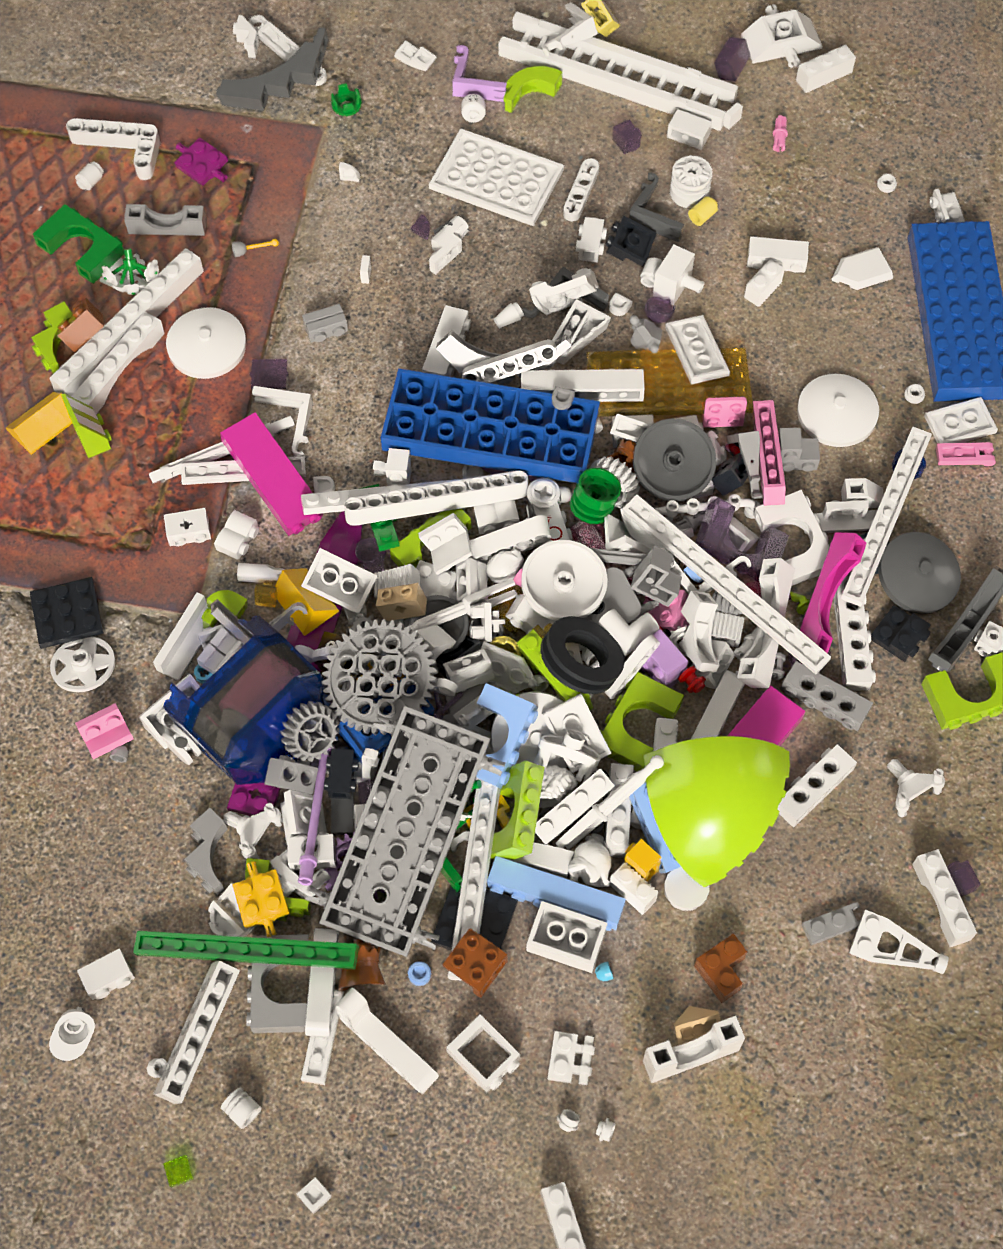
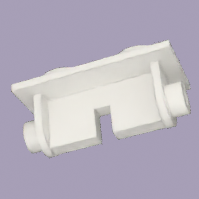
M480 695L453 715L459 725L466 730H471L493 713L477 704Z

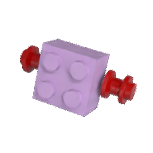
M659 627L660 630L653 635L660 642V645L641 667V670L647 672L651 679L669 688L678 682H686L689 685L687 688L689 693L700 692L705 687V677H698L695 674L697 671L695 666L686 668L688 660L663 633V629Z

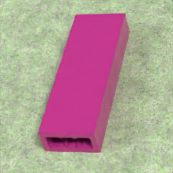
M256 412L220 432L222 443L288 536L293 533L298 534L308 524H315L321 520L323 513L304 515L301 495L311 494L312 491Z
M770 685L728 736L753 738L781 746L803 720L806 711Z

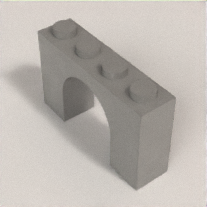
M308 934L275 935L272 937L253 936V938L310 941ZM252 963V966H248V980L252 981L251 989L247 990V1002L251 1003V1012H247L246 1022L253 1033L306 1032L307 1003L280 1004L271 1001L264 994L265 978L272 969L282 964Z

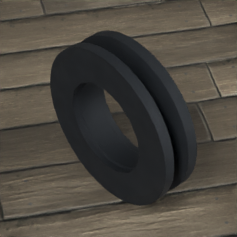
M575 616L563 617L553 623L541 642L542 660L549 672L559 682L575 691L585 694L603 693L614 684L623 671L624 655L620 645L606 629L591 620ZM572 642L589 649L598 660L599 667H588L576 661L569 654L565 643Z

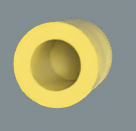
M705 196L688 211L690 220L694 224L701 226L718 211L717 202L714 198Z

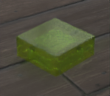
M187 1155L163 1163L170 1188L194 1180Z

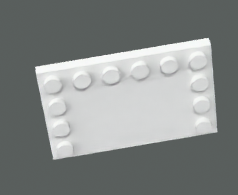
M460 129L431 179L429 189L534 226L564 170V165Z

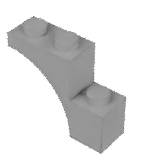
M209 808L190 825L193 832L191 836L199 846L184 860L188 866L186 868L188 873L193 878L198 876L203 881L201 883L202 887L209 894L213 891L219 896L224 891V888L215 876L213 856L217 843L228 829L225 822Z

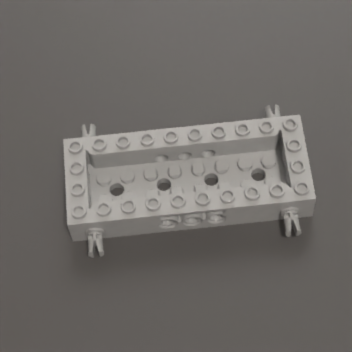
M404 706L397 721L377 714L376 718L385 723V725L374 723L373 728L392 734L390 744L332 892L326 893L310 886L308 890L316 894L318 898L306 896L305 900L324 907L325 910L320 924L407 957L412 944H415V942L435 950L436 945L428 941L427 938L439 940L440 936L422 930L420 923L479 770L484 769L501 776L502 771L493 765L505 767L506 762L487 756L486 751L490 738ZM428 759H433L437 762V769L433 772H428L424 769V763ZM412 802H417L421 807L417 815H410L407 811L408 805ZM396 845L401 846L404 850V854L400 859H394L390 853L392 847ZM378 889H383L387 893V898L382 903L374 900V892Z

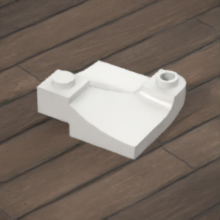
M580 269L576 272L577 274L572 275L571 281L551 287L547 282H535L529 289L532 301L545 315L572 306L576 299L583 302L582 296L597 291L596 288H599L595 273L591 269Z

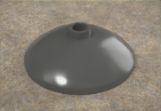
M428 596L426 614L405 618L404 628L412 625L418 619L458 604V602L447 596ZM467 614L438 625L456 641L451 649L443 651L440 655L455 650L465 640L469 629Z

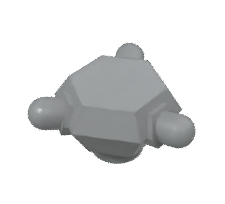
M632 315L629 319L633 328V335L630 338L632 345L637 350L645 349L650 350L652 353H657L659 351L662 329L656 327L653 322L647 319H639L636 315Z

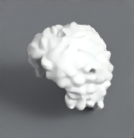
M557 765L547 766L544 769L539 808L555 807L564 797H567L575 790L578 782L571 771L566 768H559Z

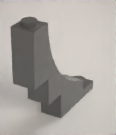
M318 28L317 35L313 37V42H304L291 58L269 72L245 79H222L221 85L217 88V97L220 99L221 105L264 111L269 96L290 98L294 83L316 85L329 43L326 28Z

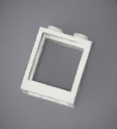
M481 1014L446 1047L447 1053L486 1093L490 1089L493 1091L497 1089L503 1082L502 1077L507 1072L511 1074L520 1065L518 1062L520 1054ZM483 1030L510 1055L487 1079L460 1053Z

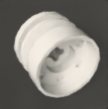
M686 156L676 161L672 170L670 196L677 205L684 208H693L705 196L709 197L712 179L710 164L698 156Z

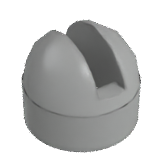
M121 745L111 750L109 757L116 762L124 763L127 761L129 752L125 745Z

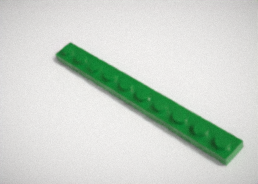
M137 931L133 954L138 956L356 969L359 945L353 943Z

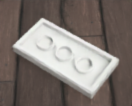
M703 315L666 323V331L691 384L729 376V368Z

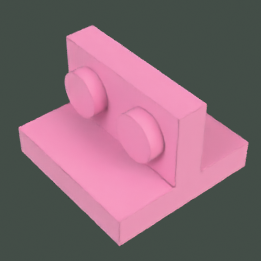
M116 703L75 723L93 759L133 740Z

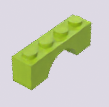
M461 508L441 511L435 517L428 518L418 529L411 530L403 540H399L400 546L390 549L391 559L398 567L411 564L416 568L419 561L422 560L421 550L425 545L419 539V532L452 513L459 518L469 531L471 529V518Z

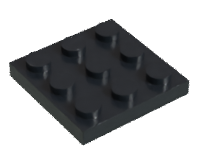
M92 577L30 591L37 638L41 649L104 634Z
M452 886L434 931L435 935L440 936L439 940L431 939V943L451 951L461 889L456 892ZM486 889L479 935L501 950L518 900Z

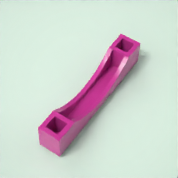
M835 532L800 628L803 634L827 654L833 640L829 624L833 598L843 579L860 563L867 545L856 533Z

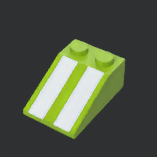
M65 393L62 394V399L87 457L91 458L110 450L111 447L108 441L112 439L108 430H103L102 428L104 422L100 413L95 414L93 407Z

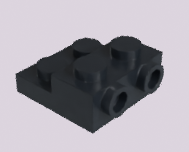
M623 215L619 221L615 220L611 227L613 235H610L606 240L605 246L608 247L606 253L621 261L627 258L643 267L648 259L657 233Z
M893 605L872 632L871 640L903 662H906L909 657L914 658L920 649L918 647L921 641L925 643L932 632L929 631L931 624L913 613L910 616Z

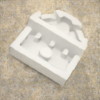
M231 883L218 900L212 901L208 910L210 912L209 926L219 936L244 937L255 926L247 929L244 927L232 886L234 883Z

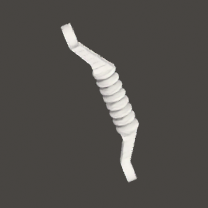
M368 643L369 649L373 648L371 643ZM334 644L312 650L307 646L296 645L293 656L303 662L312 663L328 659L327 655L333 656L334 653L331 651V647L338 648L339 646ZM382 651L381 655L377 656L380 660L382 656H386L384 651ZM370 661V665L373 667L374 661ZM391 662L387 670H392L393 667L395 669L396 662ZM418 663L411 664L409 672L416 671ZM438 678V682L431 683L436 687L438 693L446 696H454L458 688L457 684L443 678Z

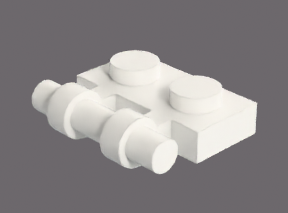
M555 1031L548 1080L571 1083L572 1074L579 1075V1084L588 1085V1078L592 1073V1068L590 1067L591 1056L595 1052V1047L593 1046L594 1037L585 1036L584 1044L580 1045L577 1044V1034ZM575 1053L582 1054L580 1066L574 1065Z

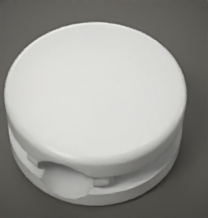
M173 724L169 729L174 736L171 737L164 732L161 735V739L185 764L190 765L193 759L189 756L188 752L190 751L198 757L202 751L180 727Z

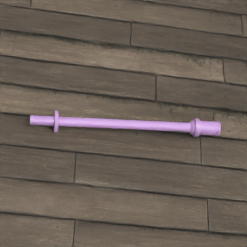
M335 747L328 748V755L322 753L321 760L319 759L306 849L305 854L299 858L301 867L298 883L307 886L313 883L314 867L317 866L318 861L314 856L327 770L326 761L327 756L331 755V751Z

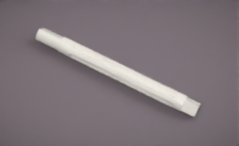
M288 416L274 423L264 425L270 434L275 436L274 434L293 427L295 424L292 417ZM220 442L159 467V470L149 473V476L154 484L163 479L168 480L180 475L181 463L211 462L230 453L225 445Z

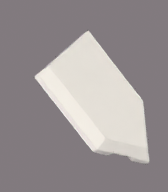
M875 247L841 258L832 281L848 284L851 288L858 290L893 279V273L880 249Z
M485 641L483 642L481 649H484L488 655L495 677L487 683L496 681L497 688L501 687L503 691L512 692L513 694L538 685L523 657Z

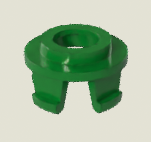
M347 83L338 85V93L335 95L334 93L331 94V107L336 114L352 116L361 109L362 101L358 88L355 89V92L349 91ZM345 101L351 102L343 104V108L340 107V105Z

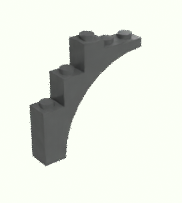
M998 566L992 569L959 620L940 645L932 652L928 660L932 662L931 665L939 671L945 670L950 672L965 649L971 644L1003 596V569Z

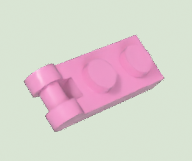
M989 442L937 443L936 445L938 465L983 464L984 466H992L996 463L995 456L992 455L994 451L993 444Z

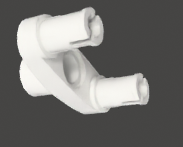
M567 730L565 737L555 735L542 736L538 745L539 751L533 763L540 765L541 760H543L541 766L547 768L552 753L580 762L582 764L576 779L581 782L584 775V783L590 778L594 768L598 766L600 756L596 751L584 745L586 739L584 734L577 730Z
M288 849L270 861L274 869L278 871L286 898L292 892H295L304 899L306 896L314 897L316 894L309 891V887L312 886L313 888L320 889L331 878L323 868H320L313 875V883L306 886L298 883L299 877L288 867Z

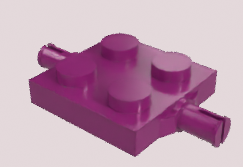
M199 137L188 148L181 142L176 145V149L183 154L174 162L175 166L197 183L204 186L214 177L218 178L221 182L227 180V175L221 172V168L228 162V158Z

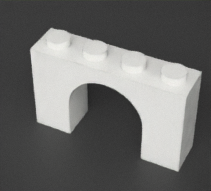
M802 490L786 495L785 504L765 506L763 504L756 507L753 514L762 533L786 524L796 525L806 531L810 539L809 550L786 560L788 564L795 568L791 586L819 576L830 548L827 534L821 531L819 518L815 513L813 514L810 508V500L808 496H804Z
M734 1016L713 1024L712 1029L707 1034L691 1042L671 1047L668 1040L646 1048L643 1063L650 1081L653 1083L740 1050L745 1037L737 1017Z

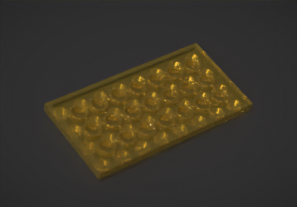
M719 348L729 368V376L695 384L690 383L675 349L659 350L657 353H652L650 350L586 352L587 370L643 369L644 400L600 402L599 417H612L617 414L623 416L704 414L706 399L745 397L747 400L745 413H753L746 349Z

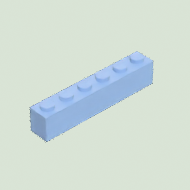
M498 856L495 857L487 879V887L490 888V891L512 895V898L520 902L525 900L533 902V905L538 908L543 901L606 922L607 931H611V929L617 930L626 901L625 898Z

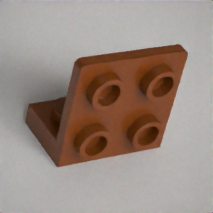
M468 929L444 961L443 967L470 985L473 993L482 998L508 962V956L504 951L477 932Z

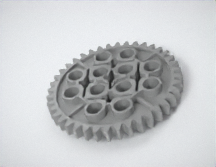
M385 619L382 620L381 625L377 620H374L373 626H371L366 621L365 628L358 624L356 632L350 628L349 637L342 634L343 642L336 640L339 647H331L334 655L326 656L331 662L323 665L328 669V671L322 672V675L328 678L322 681L323 685L328 686L323 692L329 695L326 698V701L331 703L329 707L332 710H336L335 714L337 717L341 716L340 721L343 723L348 721L347 726L350 728L355 726V730L358 732L363 728L365 734H368L371 730L372 734L377 735L379 729L373 728V724L385 725V723L376 718L377 714L397 721L404 706L424 713L421 708L422 706H430L426 699L434 698L429 692L436 691V687L431 683L438 682V679L432 676L438 673L436 668H432L437 663L431 659L434 654L432 651H428L430 646L424 644V638H418L419 634L416 631L412 632L409 626L404 629V625L400 622L396 627L394 620H391L388 626ZM371 640H376L375 647L369 649L368 643ZM398 641V646L395 649H389L391 642ZM382 651H384L386 656H382L380 660L377 656L381 655ZM352 660V667L344 669L345 663ZM374 661V667L371 670H366L367 663ZM391 662H396V668L392 671H387L388 665ZM413 663H418L417 670L409 672V666ZM360 672V673L362 674V677H358V681H357V680L354 678V676H357L358 673ZM404 674L406 676V679H402L401 682H399L397 680V677H401V675ZM351 682L350 688L347 691H342L344 683ZM367 683H372V689L364 692V686ZM394 684L393 691L385 693L386 686ZM410 685H416L415 692L407 694V688ZM379 694L382 697V700H378V702L376 703L372 699L377 698ZM369 704L370 711L366 714H362L361 710L363 706ZM392 706L391 713L383 715L384 708ZM380 730L383 735H386L385 731Z

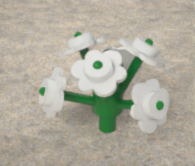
M132 248L124 249L125 257L122 265L112 272L107 266H103L102 276L116 290L125 291L129 295H135L157 277L159 273L158 261L154 259L148 263V266H145L144 260L140 259L138 254L133 255ZM123 269L121 277L115 276V274ZM135 273L143 277L140 284H134ZM126 274L129 275L130 283L127 279H125Z

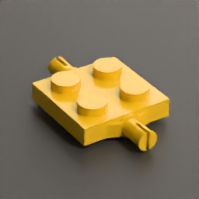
M255 861L251 862V864L247 863L246 866L250 877L232 884L244 927L247 929L256 925H264L267 937L275 936L276 932L273 922L281 916L290 914L278 871L274 869L265 873H258Z

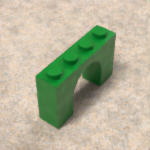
M66 204L33 233L37 246L50 255L70 238L81 236L91 239L93 241L92 247L75 264L79 275L92 284L102 276L103 266H107L110 269L125 254L122 246L123 243L118 237L111 236L106 229L98 227L90 218L83 217L75 208H70Z

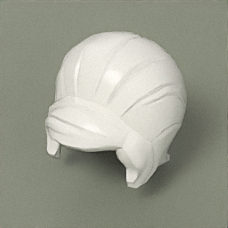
M591 841L580 844L575 849L573 859L568 866L571 881L577 882L578 877L581 876L586 885L592 887L609 886L610 854L606 847L600 843Z

